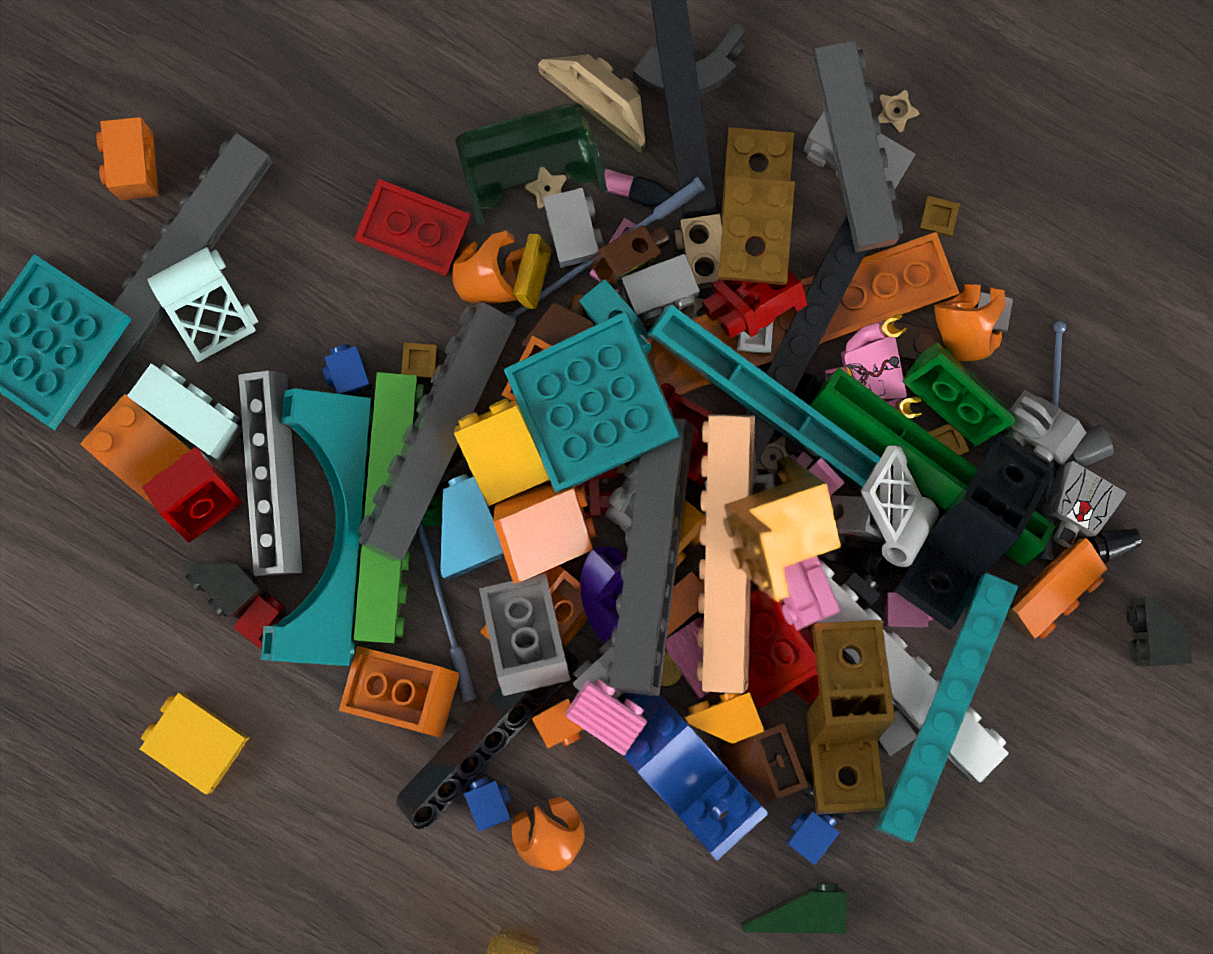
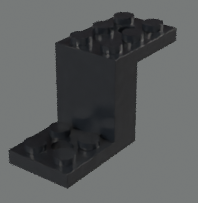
M998 433L990 443L969 483L938 516L913 563L906 568L894 592L951 630L958 622L980 578L1020 538L1054 470ZM1006 472L1012 473L1016 477V482L1012 481ZM931 579L938 580L942 584L943 590L936 588Z

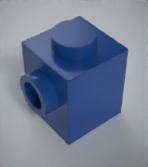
M349 344L335 347L330 350L332 355L324 357L327 366L322 368L328 386H335L337 394L353 395L372 388L362 356L356 346L350 348Z
M487 776L469 785L471 790L465 792L464 795L478 831L512 818L507 805L513 802L506 784L500 786L498 780L490 782Z
M811 810L806 815L801 812L790 826L793 832L786 840V843L815 865L840 833L833 828L837 822L828 814L816 815Z

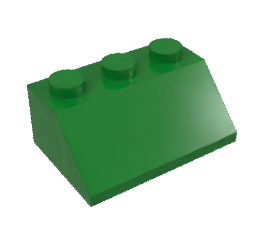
M938 342L919 354L902 380L907 387L975 447L1011 426L1016 420L1011 407Z

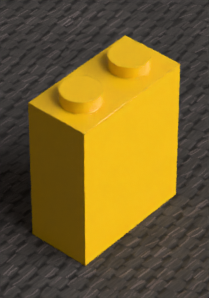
M508 399L500 400L489 407V412L480 416L476 412L466 415L458 420L460 425L455 426L454 435L488 506L550 480L517 400L510 403Z
M180 692L176 696L171 694L160 709L164 714L158 723L154 724L152 722L141 736V740L144 743L140 750L204 794H211L250 737L186 693Z

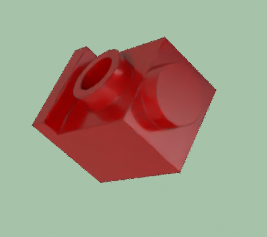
M271 595L267 599L263 596H257L233 628L258 648H262L263 627L273 626L281 621L280 617L284 614L283 610L286 606Z

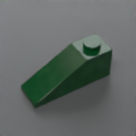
M817 883V889H808L742 921V931L846 934V892L843 889H838L837 883Z

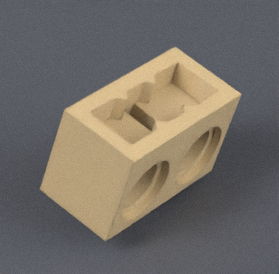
M720 214L682 219L679 224L680 229L674 230L677 250L683 249L698 288L712 287V283L718 280L722 235ZM700 229L706 232L708 240L702 244H696L690 239L689 234L693 230ZM702 261L708 262L713 267V273L705 277L700 276L695 271V265Z

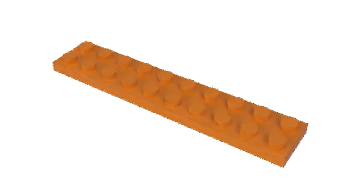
M937 232L864 257L819 345L858 332L864 326L886 321L895 314L905 315L959 295V290ZM814 276L800 280L805 294ZM790 308L774 319L770 354L737 351L738 335L730 339L723 332L719 323V319L727 314L722 315L713 322L706 314L692 320L754 366L760 367L771 362L796 311ZM650 337L648 338L652 349L647 358L660 386L664 383H669L675 388V393L682 395L713 384Z

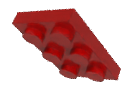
M378 179L354 241L448 277L472 216L464 211Z

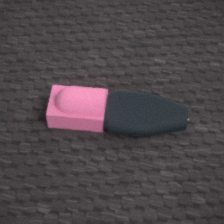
M605 169L600 185V190L626 198L629 197L632 202L646 206H659L674 195V193L654 180L640 176L634 178Z

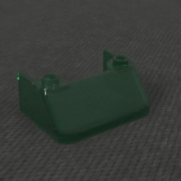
M566 104L469 130L460 134L455 140L478 226L485 224L480 208L490 209L497 206L504 197L503 189L537 180L541 167H544L552 176L566 172L569 179L578 183H586L596 177L601 192L608 191L597 143L584 108L580 104Z

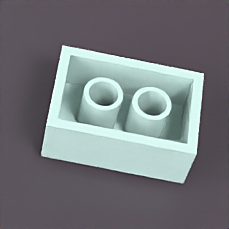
M151 363L127 397L208 455L221 461L243 431L242 427L236 424L240 418L219 403H217L215 408L212 407L210 402L213 398L193 384H190L188 388L184 387L183 383L186 379L165 364L159 369Z

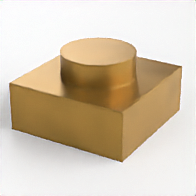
M927 196L919 230L929 233L937 232V235L951 238L960 203Z
M404 342L401 374L417 375L418 378L431 379L436 370L438 346Z
M950 424L928 432L959 456L969 452L963 435Z

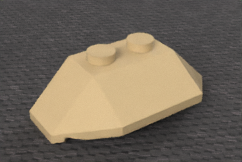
M589 54L542 59L538 63V70L541 75L639 153H642L645 149V134L641 97L637 93L639 91L638 87L625 77L620 80L612 73L613 68L609 63L600 57L595 60Z

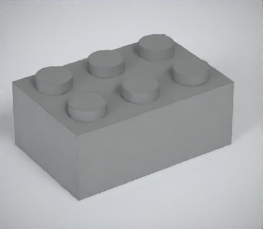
M823 111L808 136L803 152L808 154L807 159L820 167L827 165L836 171L835 175L839 178L826 117ZM880 134L877 135L879 148H885L888 160V168H884L886 181L891 180L895 190L916 154L885 135Z

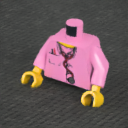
M895 314L886 321L862 327L847 342L846 350L841 352L843 367L839 368L907 418H914L922 413L912 412L910 404L911 402H921V399L919 397L900 399L906 398L907 393L905 384L902 382L904 378L895 337L906 332L907 328L902 330L895 328L893 322L902 318V315ZM837 368L825 370L826 381Z

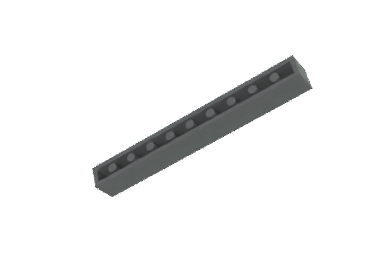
M235 133L232 139L227 138L218 150L220 155L213 166L209 164L205 167L199 177L200 184L194 192H188L180 203L181 211L175 219L171 218L165 223L160 232L162 235L156 246L151 245L145 251L141 259L143 264L136 274L132 272L125 279L122 285L124 291L117 301L113 299L109 302V304L129 316L132 320L63 418L75 428L83 431L166 314V310L162 307L151 289L148 278L205 247L211 250L273 163V160L267 153L238 133Z

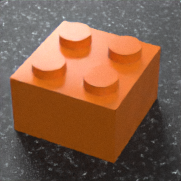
M141 117L100 121L101 132H97L96 140L98 150L103 152L104 165L99 166L102 185H106L109 192H112L120 201L159 197L153 131Z

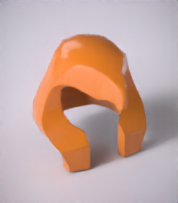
M507 230L492 234L478 251L476 250L478 247L476 242H472L462 249L460 256L454 261L452 271L454 288L462 300L469 303L483 301L486 304L517 300L512 293L525 247L510 252L506 259L505 271L502 276L497 263L499 248L515 242L513 234Z
M964 284V290L961 294L946 302L934 305L935 320L945 349L958 361L982 360L991 356L994 350L1000 346L1002 331H996L993 334L992 329L1006 306L1005 290L990 287V302L983 307L974 308L980 302L981 285Z
M561 796L549 799L548 802L553 815L562 819L569 829L549 818L539 806H535V824L531 842L529 843L531 822L526 810L514 816L512 823L514 846L524 862L535 868L549 871L564 870L572 863L582 848L585 830L580 815Z

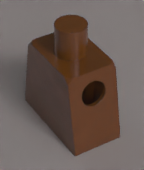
M575 293L568 308L554 302L523 341V350L527 347L532 335L553 346L595 326V323L585 318L587 313L579 302L584 296Z

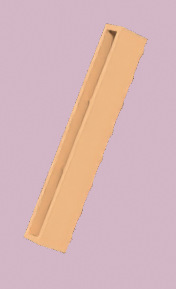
M713 414L709 416V422H704L703 442H708V456H703L702 476L707 477V491H702L701 510L707 512L706 525H702L700 531L701 545H706L705 559L700 560L699 567L700 579L705 580V593H700L699 613L704 614V627H699L698 647L703 648V661H699L697 666V680L702 682V691L744 693L748 689L751 580L747 578L741 569L738 570L733 563L731 550L735 548L732 538L725 531L723 518L727 517L725 504L753 495L755 415Z

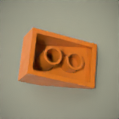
M127 394L120 398L80 443L97 460L152 506L154 505L142 487L151 481L155 475L163 472L179 460L183 454L191 451L187 445L152 414L127 397Z
M357 646L339 711L443 738L460 673L441 666Z

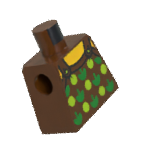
M643 225L600 248L591 267L601 282L605 279L615 290L621 286L622 277L651 267L661 254L660 249L671 243L669 235L662 226L649 233Z

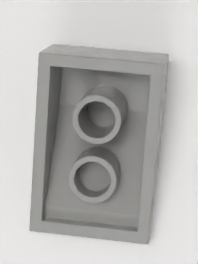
M546 573L535 575L513 584V581L480 588L479 591L497 678L503 696L569 681L570 676Z

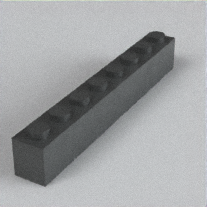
M483 301L471 305V307L467 306L459 319V324L462 326L457 336L454 335L445 348V353L448 355L443 366L439 365L431 377L433 386L429 395H424L417 406L418 418L415 424H411L403 435L402 442L405 445L400 455L396 454L389 464L388 472L390 476L386 484H382L374 496L373 503L376 505L371 515H367L363 519L358 531L361 536L357 543L392 561L403 560L458 445L454 435L455 426L460 425L459 419L473 413L516 320Z
M674 419L682 437L641 455L640 460H637L634 473L637 487L636 493L632 494L630 500V511L633 514L631 527L627 528L625 537L626 546L628 547L627 560H624L621 566V578L624 583L622 594L618 595L616 603L619 620L618 627L614 628L612 633V646L615 650L613 662L609 663L607 669V679L610 682V688L622 693L659 696L694 435V427L685 419Z

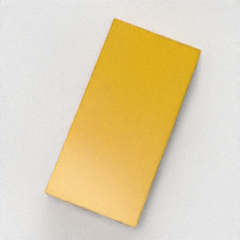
M539 234L528 235L512 293L525 308L536 309L552 254V248Z

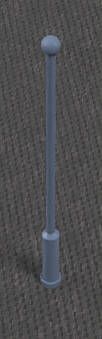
M698 176L695 177L693 182L654 208L652 215L623 235L643 225L646 227L656 219L665 218L700 192H705V186ZM593 260L583 262L543 290L539 301L591 266ZM522 305L515 311H508L505 314L517 320V317L529 308H525Z
M1060 320L1053 324L1056 338L1052 404L1057 407L1059 401L1062 334L1066 330V324ZM1052 459L1050 463L1048 462V467L1053 470L1055 469V460ZM1053 473L1047 485L1046 503L1042 506V516L1055 525V521L1045 515L1054 484ZM1054 531L1045 549L1037 555L1038 560H1054V540L1052 539Z
M420 523L417 530L451 643L449 652L455 671L460 673L458 683L463 697L461 698L462 703L477 699L478 694L475 693L463 649L457 643L423 525Z

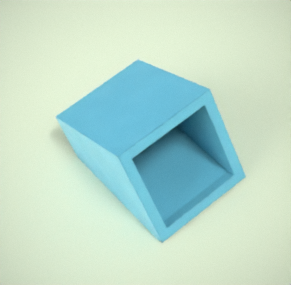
M467 474L448 481L450 487L443 489L441 574L447 581L505 557L493 522L492 512L475 478H469Z

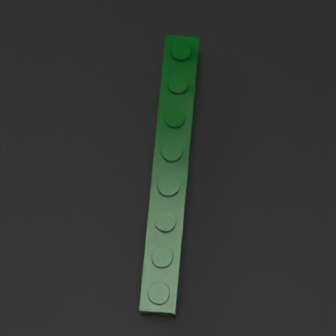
M839 367L821 386L809 405L880 458L888 446H901L908 460L906 465L918 490L943 509L965 488L977 469ZM1033 511L1020 538L1005 554L1024 567L1045 549L1056 526L1036 511Z

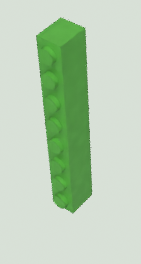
M377 372L364 518L367 515H371L376 505L373 503L374 496L378 488L382 484L385 485L390 476L388 472L390 462L396 454L400 455L405 445L402 442L405 431L411 424L414 425L418 418L416 417L417 404H419L424 396L425 385L419 384L420 379L417 375ZM362 545L354 640L397 644L398 637L404 636L405 617H399L400 603L406 604L408 584H403L402 580L403 570H409L410 550H407L403 560L392 561Z

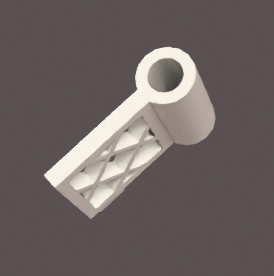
M888 446L862 488L861 493L886 540L882 546L883 556L891 564L899 567H908L913 563L937 521L939 510L932 500L921 496L906 465L908 460L901 446ZM891 464L893 465V480H891ZM879 484H880V501H879V499H878V497H877V495H876V493H875V491H876L877 487L879 486ZM891 484H893V504H890ZM904 489H905V491H906L908 497H907V499L905 500V502H904V504H903ZM890 508H893L892 524L890 523Z

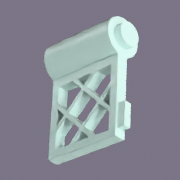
M208 247L148 278L149 285L156 298L168 313L197 362L255 332L256 329L253 324L258 322L249 304L241 305L221 270L226 268V265L217 250L211 252ZM222 286L227 294L224 305L219 306L207 303L208 293ZM230 302L233 304L235 309L229 308ZM186 304L198 307L194 322L181 320L175 310ZM204 309L221 313L216 328L199 324ZM227 314L240 317L245 326L234 332L222 329ZM185 327L191 328V333H190V335H189V333L187 332V330H186ZM197 330L214 334L212 343L198 350L194 343Z

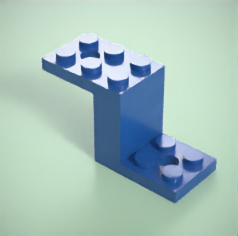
M623 693L617 699L624 703L628 698L644 709L641 715L647 720L646 725L639 732L624 755L625 759L678 815L709 853L718 860L768 813L660 694L659 696ZM729 810L723 819L718 820L723 812Z

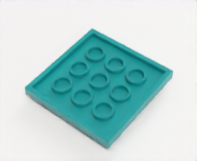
M34 254L0 302V393L51 429L56 430L132 319Z
M626 311L504 369L555 492L572 486L575 487L682 437L631 318Z

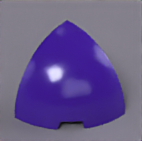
M613 547L593 548L587 556L581 575L580 588L583 608L591 627L603 642L612 638L614 628L618 627L619 614L616 610L618 595L622 594L624 583L621 578V566L623 561L627 560L621 554L620 549Z

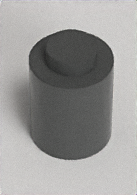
M1098 424L1085 430V436L1065 463L1074 461L1085 468L1113 455L1114 448L1104 427Z

